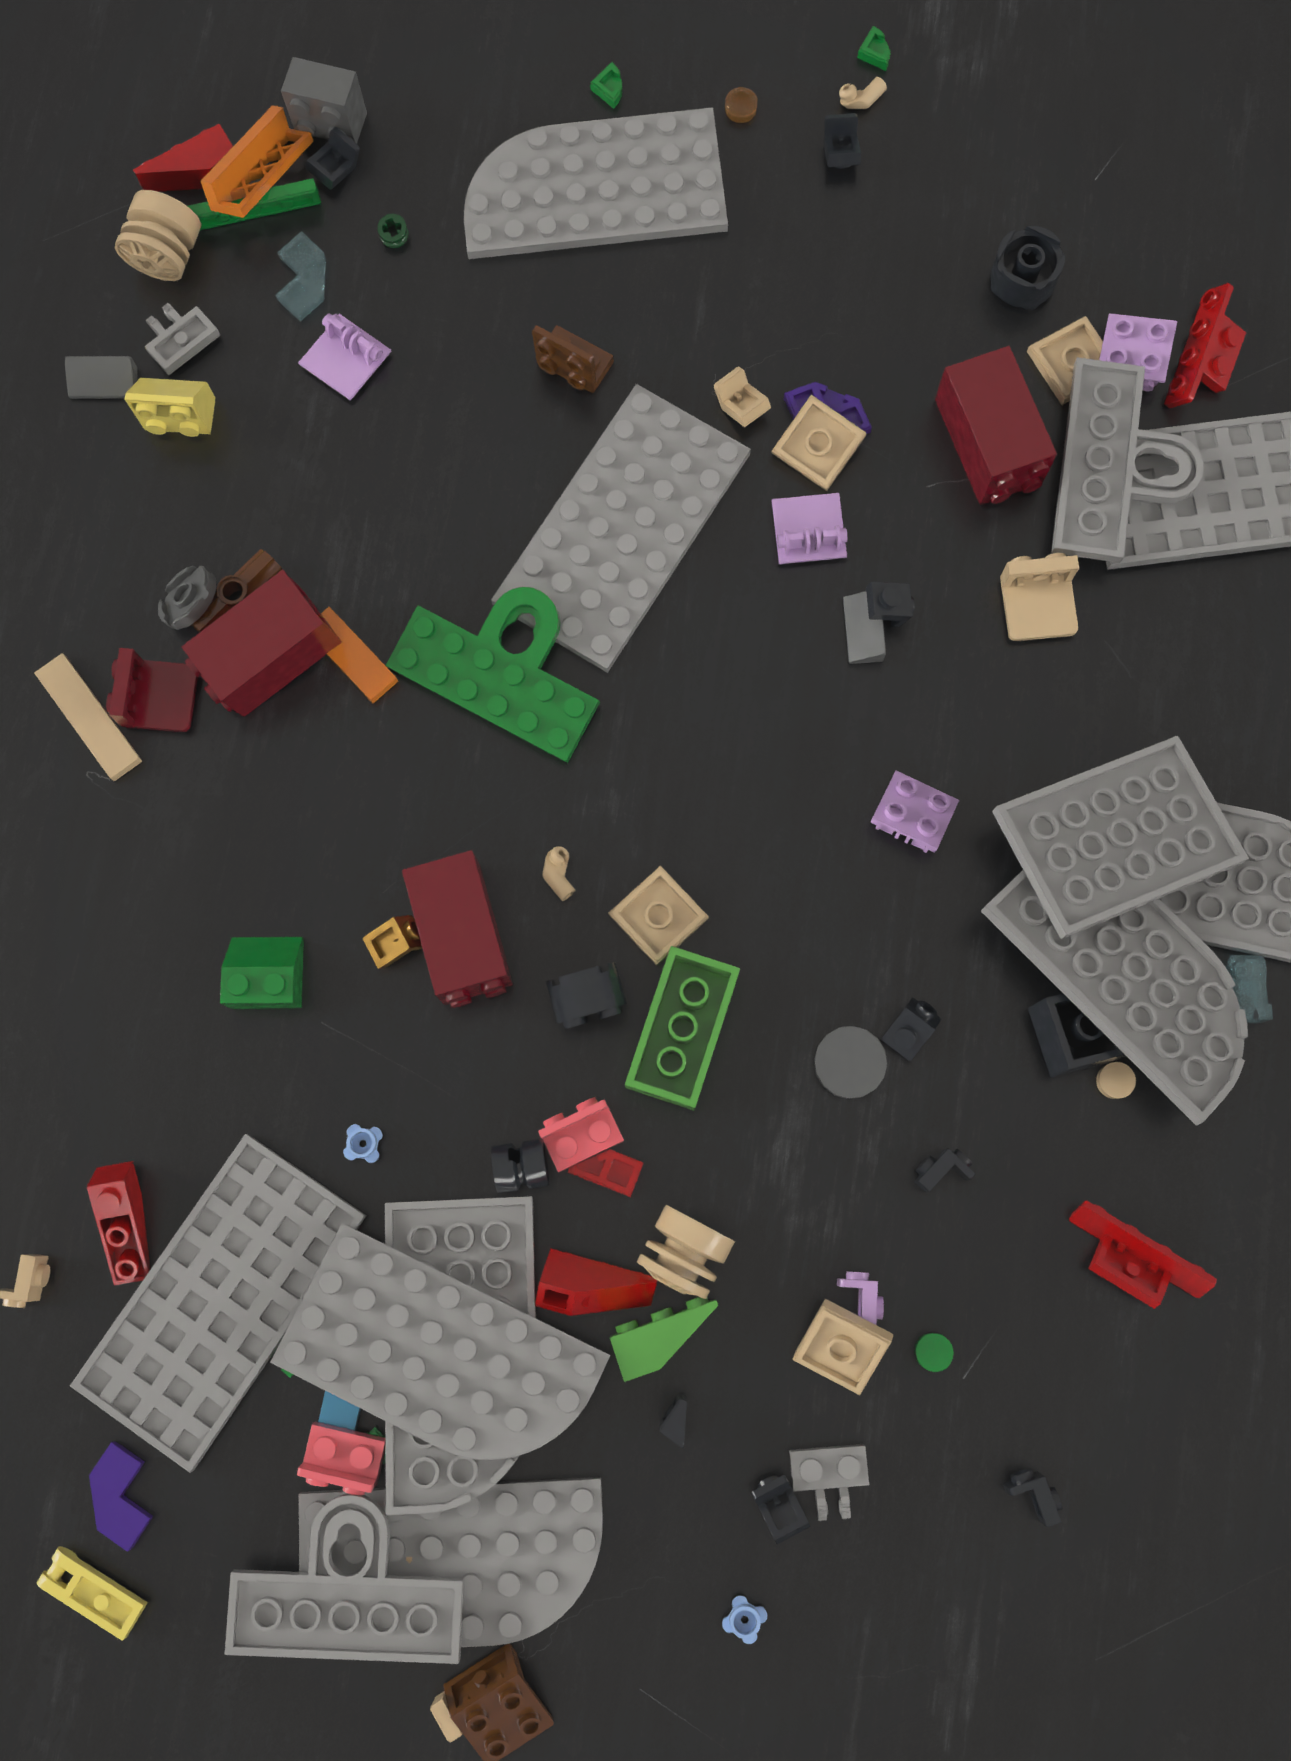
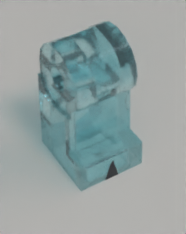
M1231 955L1228 959L1227 970L1236 984L1233 990L1240 1009H1245L1247 1023H1262L1273 1019L1272 1004H1268L1267 968L1263 956Z

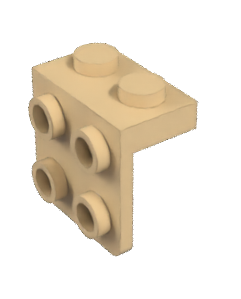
M1053 553L1041 559L1020 556L1007 562L1000 580L1008 636L1012 641L1067 637L1076 634L1078 631V621L1072 579L1079 570L1077 555L1066 556L1065 553Z

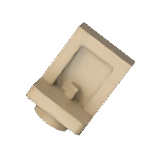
M736 367L714 384L721 409L744 427L771 408L768 398L748 383L745 372L741 367Z
M21 1254L15 1288L0 1289V1298L3 1299V1306L26 1308V1302L40 1301L42 1288L46 1286L50 1276V1266L47 1265L48 1256Z

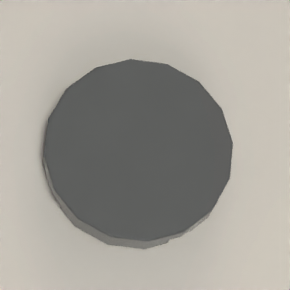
M200 565L199 568L195 566L186 567L177 573L166 586L165 592L168 595L165 601L159 600L158 616L161 621L170 628L177 630L186 628L196 622L204 614L214 598L216 578L213 573Z
M848 1026L837 1028L824 1037L817 1047L814 1066L817 1078L830 1093L845 1099L864 1097L878 1087L884 1079L887 1060L885 1049L876 1036L866 1029Z

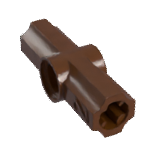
M260 549L234 575L225 576L220 580L209 607L191 625L200 633L279 573L282 567L266 551ZM243 591L237 600H229L234 592Z

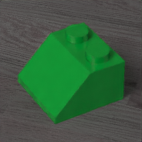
M232 937L221 967L220 1004L230 1009L302 1008L304 938Z

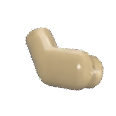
M876 77L864 90H857L853 84L851 86L849 83L845 84L839 90L840 103L847 109H867L886 91L887 85L879 77Z
M557 846L547 853L542 875L558 897L564 901L576 890L565 878L569 852L564 847Z

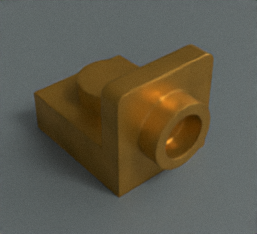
M412 915L393 917L363 937L378 969L388 967L412 950L422 949L416 922Z

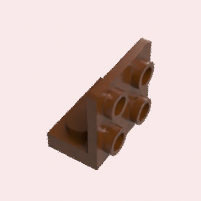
M535 325L532 330L536 361L539 367L549 374L554 375L556 373L564 377L570 385L578 390L586 389L594 394L614 362L613 355L558 325L555 326L552 332L538 325Z
M510 1643L505 1644L443 1684L450 1718L484 1761H499L554 1724L551 1714L525 1681L517 1652Z

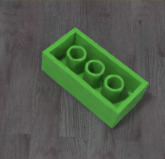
M670 947L625 1082L627 1089L695 1111L740 968L680 948Z

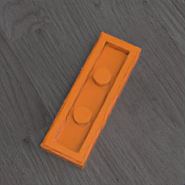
M330 607L326 608L321 614L342 641L341 644L326 655L372 704L375 703L398 682V679Z

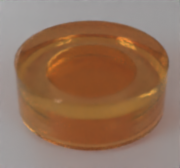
M738 87L732 89L727 94L725 112L728 118L737 123H745L756 115L757 96L752 90Z

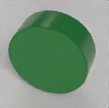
M938 1333L922 1335L917 1340L914 1348L917 1362L928 1371H942L951 1364L953 1359L952 1344L945 1336Z

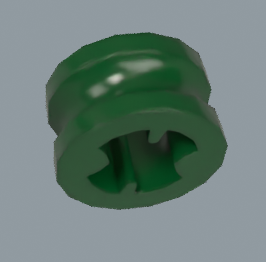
M387 214L379 220L377 229L384 245L390 248H398L405 244L409 233L406 222L400 215ZM395 226L398 235L391 237L388 228Z

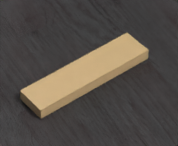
M61 653L34 672L111 780L116 781L142 762L139 755L67 656Z

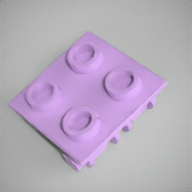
M328 313L322 321V324L325 326L324 333L298 364L351 401L391 353V349L342 315Z
M1109 313L1099 360L1145 366L1143 391H1152L1158 382L1165 383L1177 321Z
M839 493L772 499L779 564L847 558L845 544L847 542V529L843 528Z
M895 770L870 823L877 825L875 829H881L891 835L893 831H896L897 833L894 837L896 839L899 838L900 834L907 836L904 841L906 844L910 838L913 839L911 844L923 849L925 853L928 850L935 853L959 800Z

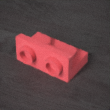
M596 1097L590 1098L576 1106L577 1113L566 1118L563 1113H560L543 1122L545 1128L538 1132L544 1140L558 1173L624 1141L605 1099L598 1102Z
M315 1421L311 1426L304 1460L298 1467L297 1476L306 1478V1482L313 1486L326 1487L329 1483L342 1486V1490L351 1495L362 1496L365 1495V1492L371 1493L378 1484L386 1449V1438Z

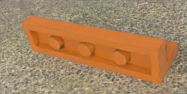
M272 105L201 180L210 210L244 218L312 144L313 138L311 133L290 129L283 107ZM288 141L295 142L294 144L284 146ZM279 160L276 163L267 165L269 162ZM261 179L258 182L249 184L251 181ZM244 198L239 204L232 203L234 200Z

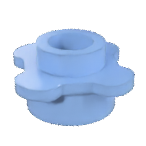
M357 1124L351 1125L347 1129V1147L343 1151L344 1156L348 1160L361 1158L365 1159L368 1163L376 1162L380 1156L377 1148L379 1140L383 1137L382 1131L378 1127L364 1129ZM362 1140L366 1141L365 1147L360 1146Z
M736 1596L732 1600L733 1608L729 1616L723 1618L722 1626L727 1633L733 1632L737 1637L742 1638L744 1643L752 1644L757 1640V1633L761 1623L767 1620V1612L762 1606L755 1607L748 1603L745 1596ZM743 1616L748 1617L747 1623L741 1621Z

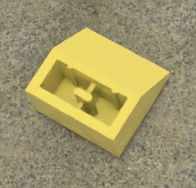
M139 378L125 393V401L144 430L150 433L161 435L166 432H180L190 437H195L199 434H211L215 396L207 382Z

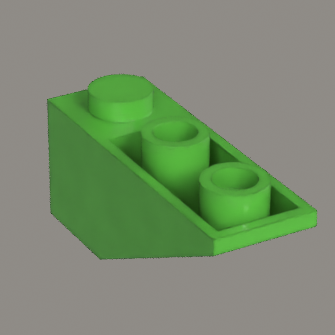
M697 1297L686 1301L687 1309L673 1313L672 1307L650 1314L651 1322L638 1326L635 1319L616 1326L617 1334L611 1335L610 1340L624 1382L660 1370L717 1308V1300L709 1301L708 1297L706 1299Z

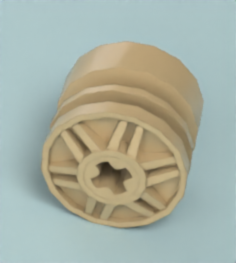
M140 190L133 197L127 213L128 221L123 223L121 227V233L115 242V250L127 264L148 276L164 281L179 280L182 278L185 265L190 256L188 250L193 249L202 224L198 216L179 200L157 191Z
M665 1205L655 1227L667 1237L665 1244L647 1240L645 1245L659 1253V1256L654 1260L644 1254H640L637 1263L643 1266L654 1279L682 1294L696 1295L706 1299L710 1290L697 1283L696 1280L700 1275L715 1282L716 1275L706 1268L704 1264L707 1259L724 1263L735 1241Z

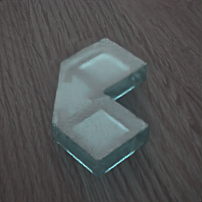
M302 231L277 252L279 258L297 276L276 294L278 301L300 322L324 301L326 267L324 252Z

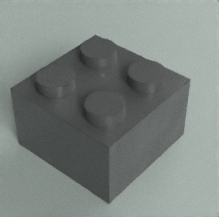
M293 57L281 89L293 128L299 131L310 132L312 137L328 140L330 131L337 127L345 135L350 136L357 144L367 110L356 71Z

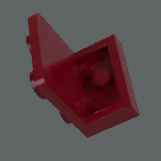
M119 648L118 659H114L112 663L113 691L109 692L106 700L109 716L121 727L187 732L191 727L198 677L190 670L187 664L143 660L134 649Z

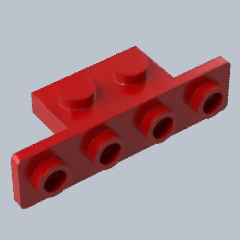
M1230 283L1207 290L1200 300V307L1194 323L1190 327V334L1184 351L1180 355L1176 373L1169 385V392L1164 403L1168 408L1192 402L1200 381L1215 393L1224 391L1227 388L1246 335L1242 328L1225 315L1234 289Z
M1084 1201L1072 1212L1069 1218L1070 1222L1100 1239L1088 1269L1153 1309L1161 1304L1169 1282L1195 1298H1201L1215 1287L1217 1279L1205 1272L1202 1267L1192 1264L1173 1253L1169 1247L1153 1241L1140 1233L1134 1226L1125 1224L1110 1215L1099 1205Z

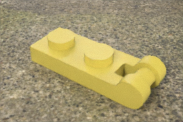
M59 1546L51 1558L53 1561L48 1571H43L36 1582L37 1585L120 1640L126 1639L148 1602L79 1559L73 1551ZM65 1571L73 1575L68 1585L61 1579Z

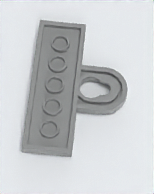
M1077 357L1073 368L1051 553H1065L1069 556L1077 555L1083 558L1121 563L1125 551L1130 499L1163 504L1176 503L1190 496L1200 483L1204 472V463L1199 450L1192 442L1175 434L1138 429L1145 366ZM1149 453L1163 455L1165 458L1172 459L1177 463L1178 472L1174 475H1164L1158 479L1144 478L1135 468V458Z
M343 1494L324 1505L313 1521L310 1534L308 1572L234 1569L231 1572L225 1655L459 1664L464 1578L388 1575L390 1527L384 1510L375 1500L366 1495ZM349 1523L354 1524L360 1530V1541L365 1546L367 1553L364 1567L360 1571L350 1574L341 1572L336 1568L331 1554L332 1545L338 1539L340 1528Z

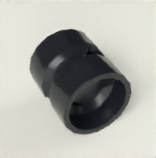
M543 1139L523 1141L520 1148H516L512 1143L491 1147L493 1175L497 1193L518 1191L521 1184H525L529 1189L549 1186L548 1162Z

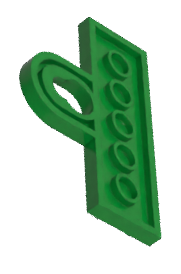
M518 587L504 593L494 604L478 636L417 605L386 664V667L567 763L600 703L598 699L541 670L558 637L560 616L552 600L542 591L531 587ZM522 614H531L536 622L533 630L534 640L531 645L522 653L512 654L507 652L503 648L501 641L503 631L508 625L515 623Z

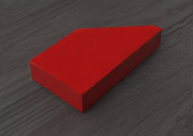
M609 1149L569 1167L568 1173L631 1197L644 1163Z

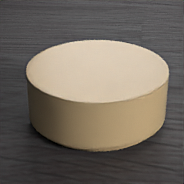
M1112 1062L1099 1070L1096 1083L1099 1091L1104 1096L1110 1099H1120L1132 1093L1136 1085V1077L1128 1065L1122 1062Z

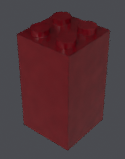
M1010 346L945 367L935 401L979 504L982 505L988 502L998 504L1007 500L1011 494L1022 490L1023 493H1030L1040 488L1057 453Z
M282 569L181 647L189 657L185 660V663L197 677L201 676L208 684L204 688L216 704L221 703L228 712L234 710L245 717L324 657L329 651L341 644L342 641L304 590Z
M466 851L402 870L435 996L444 1005L450 1003L451 1008L471 1003V997L485 993L486 998L506 993V987L513 985L481 867L473 851Z

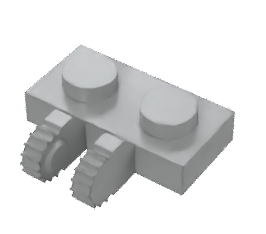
M169 303L162 307L164 314L174 323L166 330L153 316L146 319V322L157 334V337L149 342L145 348L168 375L172 374L220 336L218 329L197 306L181 317Z
M856 1444L789 1450L793 1491L815 1490L818 1521L827 1520L828 1505L824 1489L838 1488V1508L842 1519L851 1518L848 1487L869 1485L865 1445Z

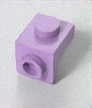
M846 1271V1279L837 1278V1286L859 1288L858 1316L876 1325L877 1319H883L884 1312L883 1297L877 1296L878 1281L868 1280L869 1273Z

